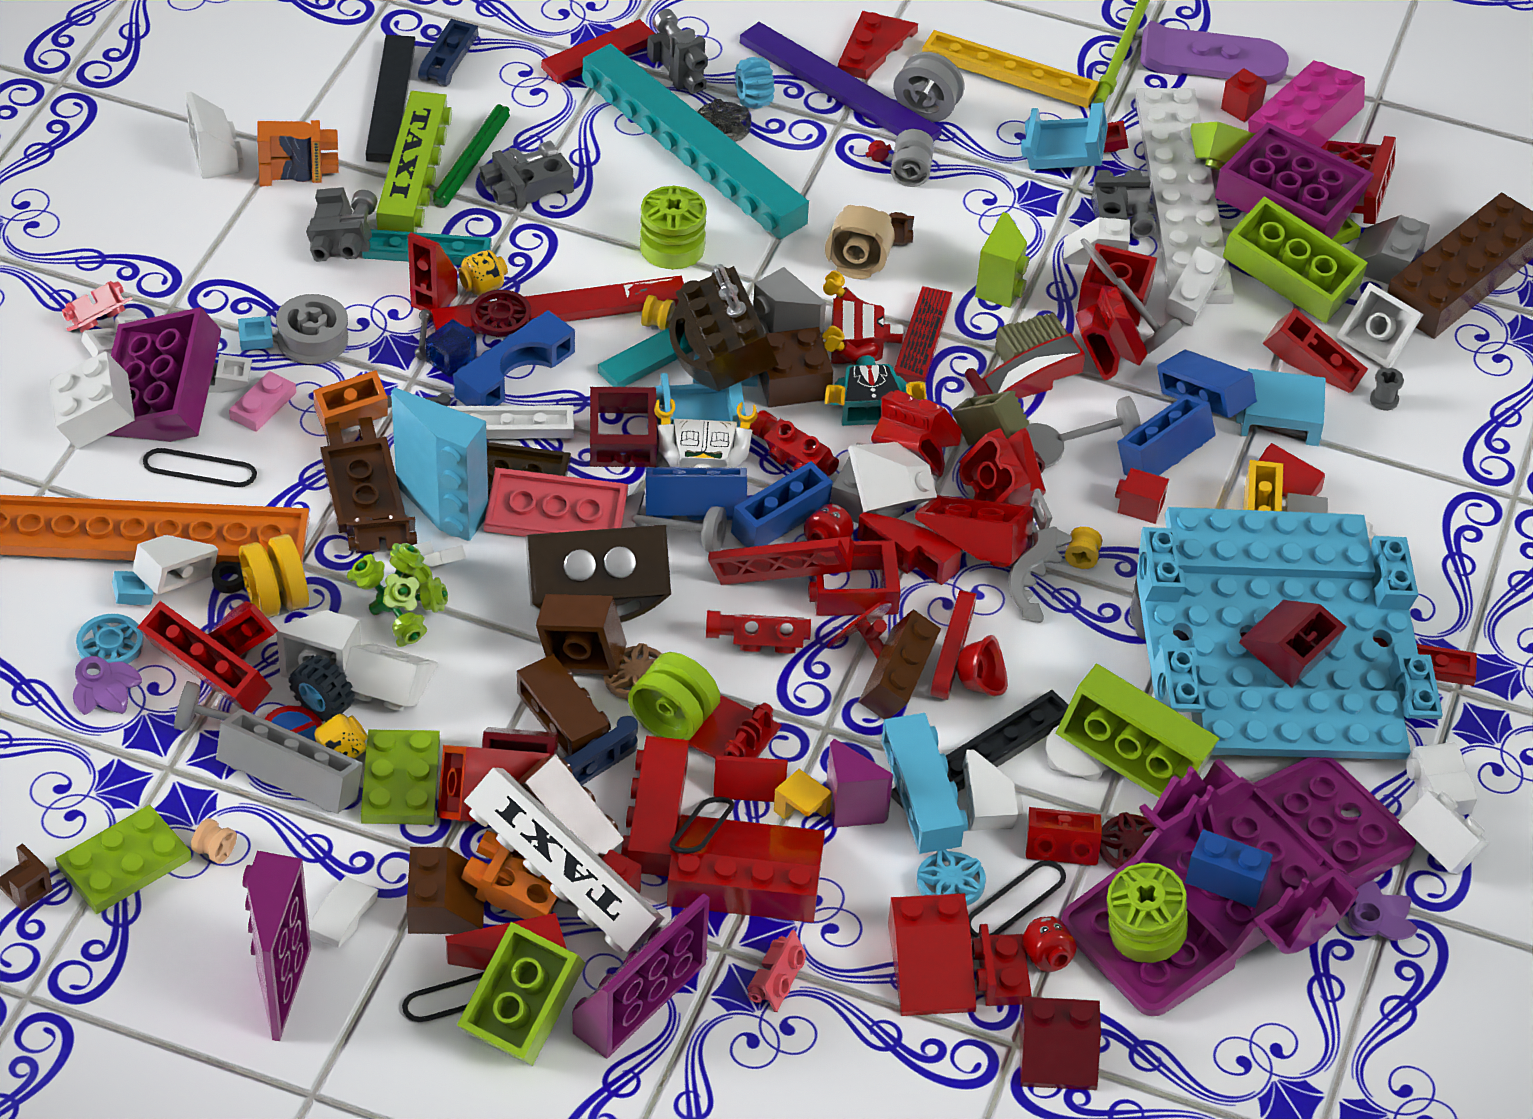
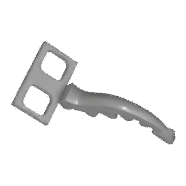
M1038 488L1034 490L1029 506L1033 507V517L1039 530H1037L1033 520L1032 533L1034 545L1024 552L1011 566L1008 576V588L1012 599L1022 610V618L1041 623L1044 620V615L1039 603L1029 602L1034 593L1033 591L1025 590L1024 587H1032L1036 584L1035 578L1030 573L1038 576L1046 574L1044 563H1061L1063 558L1056 548L1069 544L1072 537L1055 526L1049 527L1052 515ZM1039 503L1043 509L1044 516L1040 510Z

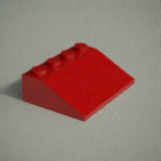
M681 814L677 832L690 815ZM696 816L675 846L681 848L698 846L719 818ZM725 819L702 850L695 853H677L672 850L667 885V906L686 908L704 893L710 897L709 911L814 923L825 830Z

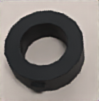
M222 561L213 568L212 582L219 592L232 594L245 587L240 562ZM228 573L238 575L237 578L230 581L221 579L223 575Z

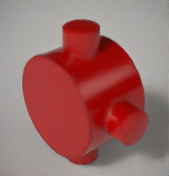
M875 140L869 145L868 152H865L867 158L871 157L875 162H882L887 159L892 148L890 144L886 145L882 140Z

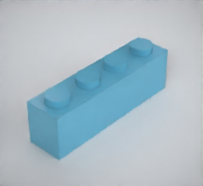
M926 713L884 719L881 742L919 854L961 847L963 832L968 831L967 815L964 809L959 810L957 804L958 791L955 782H949L947 776L948 762L945 754L939 753L936 727L929 725Z

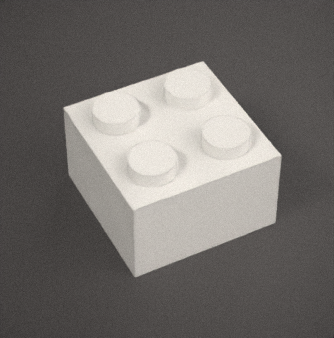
M107 351L49 380L55 426L77 449L135 421L128 373Z

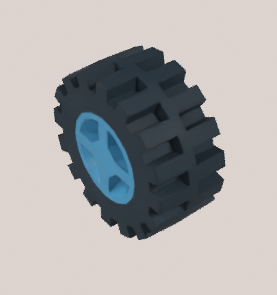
M320 655L311 656L297 667L288 678V682L291 684L289 686L290 691L295 693L293 696L295 700L300 701V706L313 711L322 722L324 720L327 722L337 714H343L355 701L353 699L355 692L351 690L353 687L351 682H348L345 673H341L339 667L336 664L332 665L326 657L322 659Z

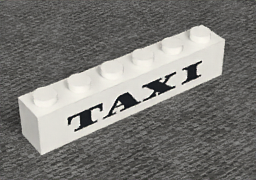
M492 768L465 799L464 802L472 808L469 814L482 826L487 827L489 824L499 833L496 839L511 852L516 849L525 858L523 864L529 871L538 877L543 874L552 883L550 889L557 897L565 902L570 899L579 908L577 914L584 922L591 927L598 925L607 934L604 937L605 941L616 951L621 953L624 950L628 953L638 950L664 920L665 917L503 768Z

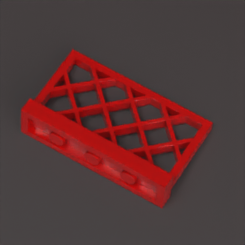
M1384 136L1381 145L1327 141L1321 147L1328 152H1340L1335 155L1345 160L1351 159L1353 161L1351 163L1374 173L1373 179L1351 213L1363 214V223L1376 224L1395 166L1396 137Z

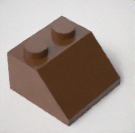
M410 847L406 907L408 934H458L483 928L484 902L475 898L478 888L461 878L469 861L467 858L448 847Z

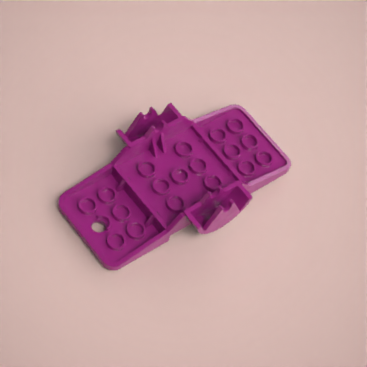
M1308 757L1255 783L1244 777L1239 778L1219 758L1213 762L1203 780L1192 766H1189L1186 775L1181 780L1176 775L1172 777L1153 810L1145 803L1139 806L1142 815L1157 829L1152 832L1133 858L1069 904L1063 911L1061 921L1075 938L1076 945L1080 951L1137 1010L1148 1016H1160L1235 968L1237 959L1267 940L1284 954L1297 953L1317 942L1350 909L1359 894L1356 889L1408 858L1414 852L1416 839L1398 823L1400 820L1333 758ZM1355 808L1360 812L1361 816L1359 818L1357 816L1345 817L1341 813V809L1350 811ZM1203 829L1273 854L1267 882L1256 908L1185 883L1190 858ZM1139 863L1160 864L1173 870L1182 880L1187 893L1188 927L1186 940L1178 952L1166 960L1154 963L1136 962L1122 955L1113 945L1109 933L1107 906L1109 885L1116 874L1128 866Z

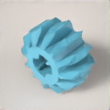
M749 57L746 60H740L739 64L736 65V73L734 75L740 103L746 108L753 109L770 105V102H773V93L775 92V80L773 79V70L770 68V63L763 57Z

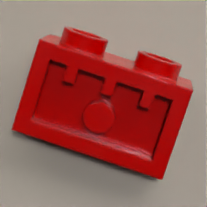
M1029 807L1026 858L1096 866L1099 860L1102 837L1101 814Z
M980 924L978 938H972L973 960H979L980 968L976 969L977 991L984 992L985 1006L1022 1005L1023 997H1032L1026 954L1022 945L1023 934L989 935L988 924Z

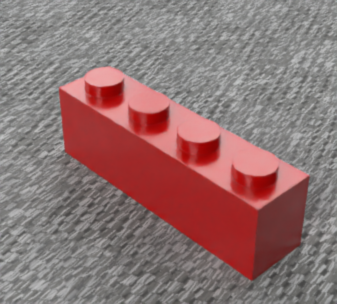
M162 601L156 604L137 627L153 646L240 709L253 713L273 689L258 670Z
M646 736L644 750L637 749L635 771H640V777H633L630 798L636 801L635 806H628L626 828H631L630 835H623L621 855L641 865V874L667 877L669 875L672 856L669 844L677 833L688 766L689 740Z

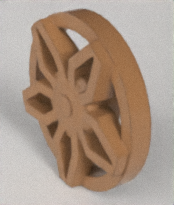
M644 643L625 648L621 662L624 665H620L618 675H613L610 679V675L603 674L607 689L613 695L628 700V692L630 690L622 688L633 687L662 653L657 649L648 647ZM638 655H643L641 659H637Z

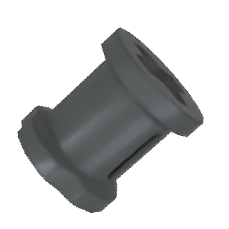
M1381 368L1375 374L1376 388L1371 392L1370 402L1380 410H1393L1399 404L1398 391L1404 384L1403 374L1394 368Z

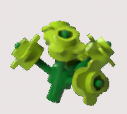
M394 543L392 546L394 550L390 552L391 558L389 562L396 568V571L386 577V587H383L380 583L384 577L383 570L385 564L382 561H375V557L372 554L365 555L359 559L347 573V579L350 582H357V586L364 590L372 588L377 590L376 600L369 604V610L373 615H379L383 611L394 613L397 619L392 625L393 634L397 636V646L403 647L419 641L426 634L427 627L423 625L425 620L423 615H416L413 612L403 614L399 608L404 607L406 611H412L417 607V601H421L425 610H432L433 613H437L438 610L444 611L445 604L448 602V592L445 584L441 583L439 577H435L433 580L430 568L422 563L425 558L416 547L407 543Z

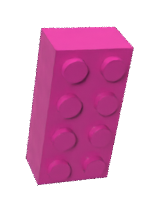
M1313 60L1248 119V131L1256 134L1268 122L1321 148L1364 108L1365 77L1348 70L1327 65L1324 62Z

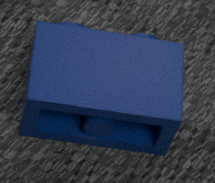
M1203 829L1192 852L1185 883L1256 908L1267 882L1273 854Z

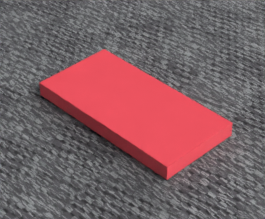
M495 467L484 521V532L526 537L530 534L622 528L629 487L628 484Z

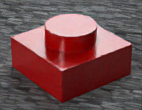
M1124 120L1108 123L1104 153L1129 148Z

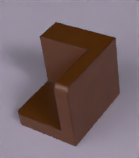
M22 843L16 847L19 864L0 876V889L23 911L52 892L53 889L49 868Z

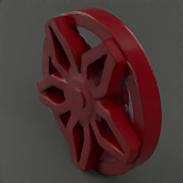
M492 290L483 293L474 300L471 306V321L482 335L507 337L509 334H513L524 327L531 320V306L528 300L521 294L510 290ZM497 299V300H496L495 302H493V303H485V302H487V301H489V300ZM511 300L516 301L522 307L513 306ZM477 315L482 317L481 321L478 319Z
M1128 812L1119 813L1118 816L1108 820L1102 827L1100 854L1110 866L1118 869L1133 858L1150 835L1145 836L1144 833L1153 832L1157 828L1144 816L1129 814ZM1124 824H1128L1131 829H1126ZM1115 826H1118V831H1117V830H1111V829L1114 828ZM1107 847L1114 850L1118 849L1117 858L1108 851Z

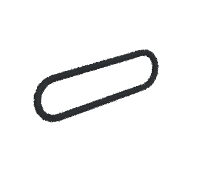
M152 449L143 457V465L150 472L226 486L245 487L253 483L257 476L255 467L246 462L173 449ZM166 453L246 467L251 470L252 476L244 482H233L154 468L148 464V459L153 454Z
M711 797L700 802L670 841L669 847L671 850L677 853H695L702 850L734 809L735 803L733 800L726 797ZM714 802L729 804L728 808L698 846L691 848L675 846L676 842L705 805Z
M1050 860L1034 864L968 915L971 935L978 938V933L971 926V921L976 915L1042 866L1056 868L1061 875L1059 882L989 935H999L1065 883L1066 873L1063 867Z
M484 972L409 994L402 1004L403 1013L412 1021L427 1022L464 1011L467 1004L419 1017L409 1012L408 1004L415 997L481 979Z

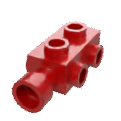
M762 410L757 413V419L750 424V429L753 430L752 434L766 441L769 447L768 454L778 464L784 465L787 463L795 471L812 461L827 476H831L837 470L839 459L833 456L830 448L820 443L816 437L809 436L794 427L792 422L784 421L781 418L777 421L775 416Z
M707 610L706 638L720 639V635L734 636L733 644L740 645L741 651L760 652L761 646H775L776 653L792 654L796 653V648H803L804 640H810L811 619L754 614L723 615L721 611ZM753 621L758 624V628L751 632L745 628V625ZM789 623L793 626V629L789 633H783L780 631L781 625Z

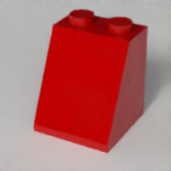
M443 745L437 818L477 822L469 814L472 808L464 801L492 768H503L518 781L540 759L550 756V753Z

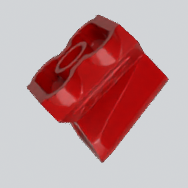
M1102 285L1097 303L1079 311L1075 318L1081 337L1102 379L1109 380L1118 372L1120 356L1140 366L1148 352L1118 287Z
M899 390L890 391L881 397L882 417L872 433V443L898 442L929 464L931 474L941 477L945 468L942 448L960 446L962 429L945 408L930 400H918Z
M1026 427L1020 429L1008 439H1006L1001 428L985 434L959 461L960 479L966 486L973 487L975 500L1029 506L1035 489L1039 488L1042 495L1046 493L1030 434Z

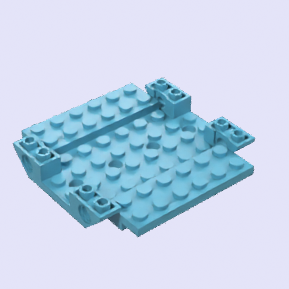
M1183 507L1167 508L1164 514L1166 528H1142L1137 585L1154 696L1156 700L1176 712H1191L1194 723L1220 738L1211 755L1406 760L1411 750L1404 716L1416 719H1441L1443 717L1431 655H1419L1410 608L1419 595L1407 537L1374 536L1370 547L1365 516L1361 514ZM1282 600L1321 604L1347 626L1336 647L1293 688L1287 685L1239 643L1242 638L1240 633L1249 632ZM1180 630L1185 632L1189 640H1179L1173 631ZM1373 637L1383 638L1387 642L1388 647L1379 646L1373 640Z

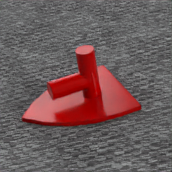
M886 600L877 603L840 631L826 646L830 648L859 631L878 660L884 646L880 636L887 629L886 622L880 618L891 608V602Z

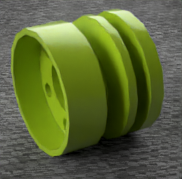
M675 185L663 186L650 191L643 198L640 210V249L642 255L649 263L659 268L683 269L696 264L703 257L706 244L707 207L705 200L697 192L687 187Z
M1139 863L1128 866L1116 874L1109 885L1107 895L1108 923L1113 945L1122 955L1136 962L1154 963L1166 960L1178 952L1186 940L1188 927L1187 893L1182 880L1173 870L1160 864Z

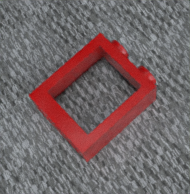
M895 540L853 541L855 546L851 570H880L882 588L825 589L823 575L812 576L813 582H808L809 602H815L816 616L862 615L877 603L886 600L890 601L892 605L885 615L898 614L901 590Z

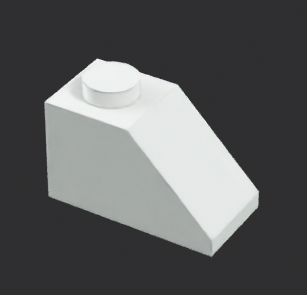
M1099 217L1064 238L1063 263L1089 264L1091 257L1080 241L1083 238L1088 240L1094 248L1096 243L1128 251L1130 220Z
M163 535L137 545L132 571L158 595L211 577L216 563L218 548L211 544Z
M966 750L962 766L970 830L1014 828L1018 815L1023 813L1022 796L1020 793L1015 794L1014 781L975 750Z

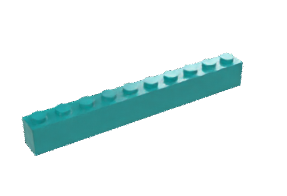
M611 43L583 57L582 78L588 87L600 94L606 102L611 103L620 110L626 118L631 119L646 134L657 140L666 150L672 152L684 165L689 166L698 173L704 181L709 182L719 190L725 198H729L745 214L755 219L766 231L771 232L781 240L808 224L809 200Z

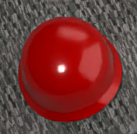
M988 635L983 640L971 643L961 650L957 660V673L966 689L986 693L990 696H1000L1007 690L1008 679L999 643L994 635Z

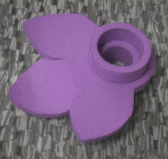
M89 656L79 661L76 666L75 678L78 683L73 691V701L83 715L93 711L97 705L109 711L123 714L126 712L128 704L127 688L140 685L142 678L138 671L127 663H108L101 657ZM97 669L100 672L97 675H90L87 673V670Z
M1373 880L1360 885L1356 889L1359 894L1354 901L1355 905L1348 914V923L1355 932L1365 936L1379 934L1389 940H1404L1416 934L1418 928L1406 919L1411 906V897L1382 895L1379 886Z

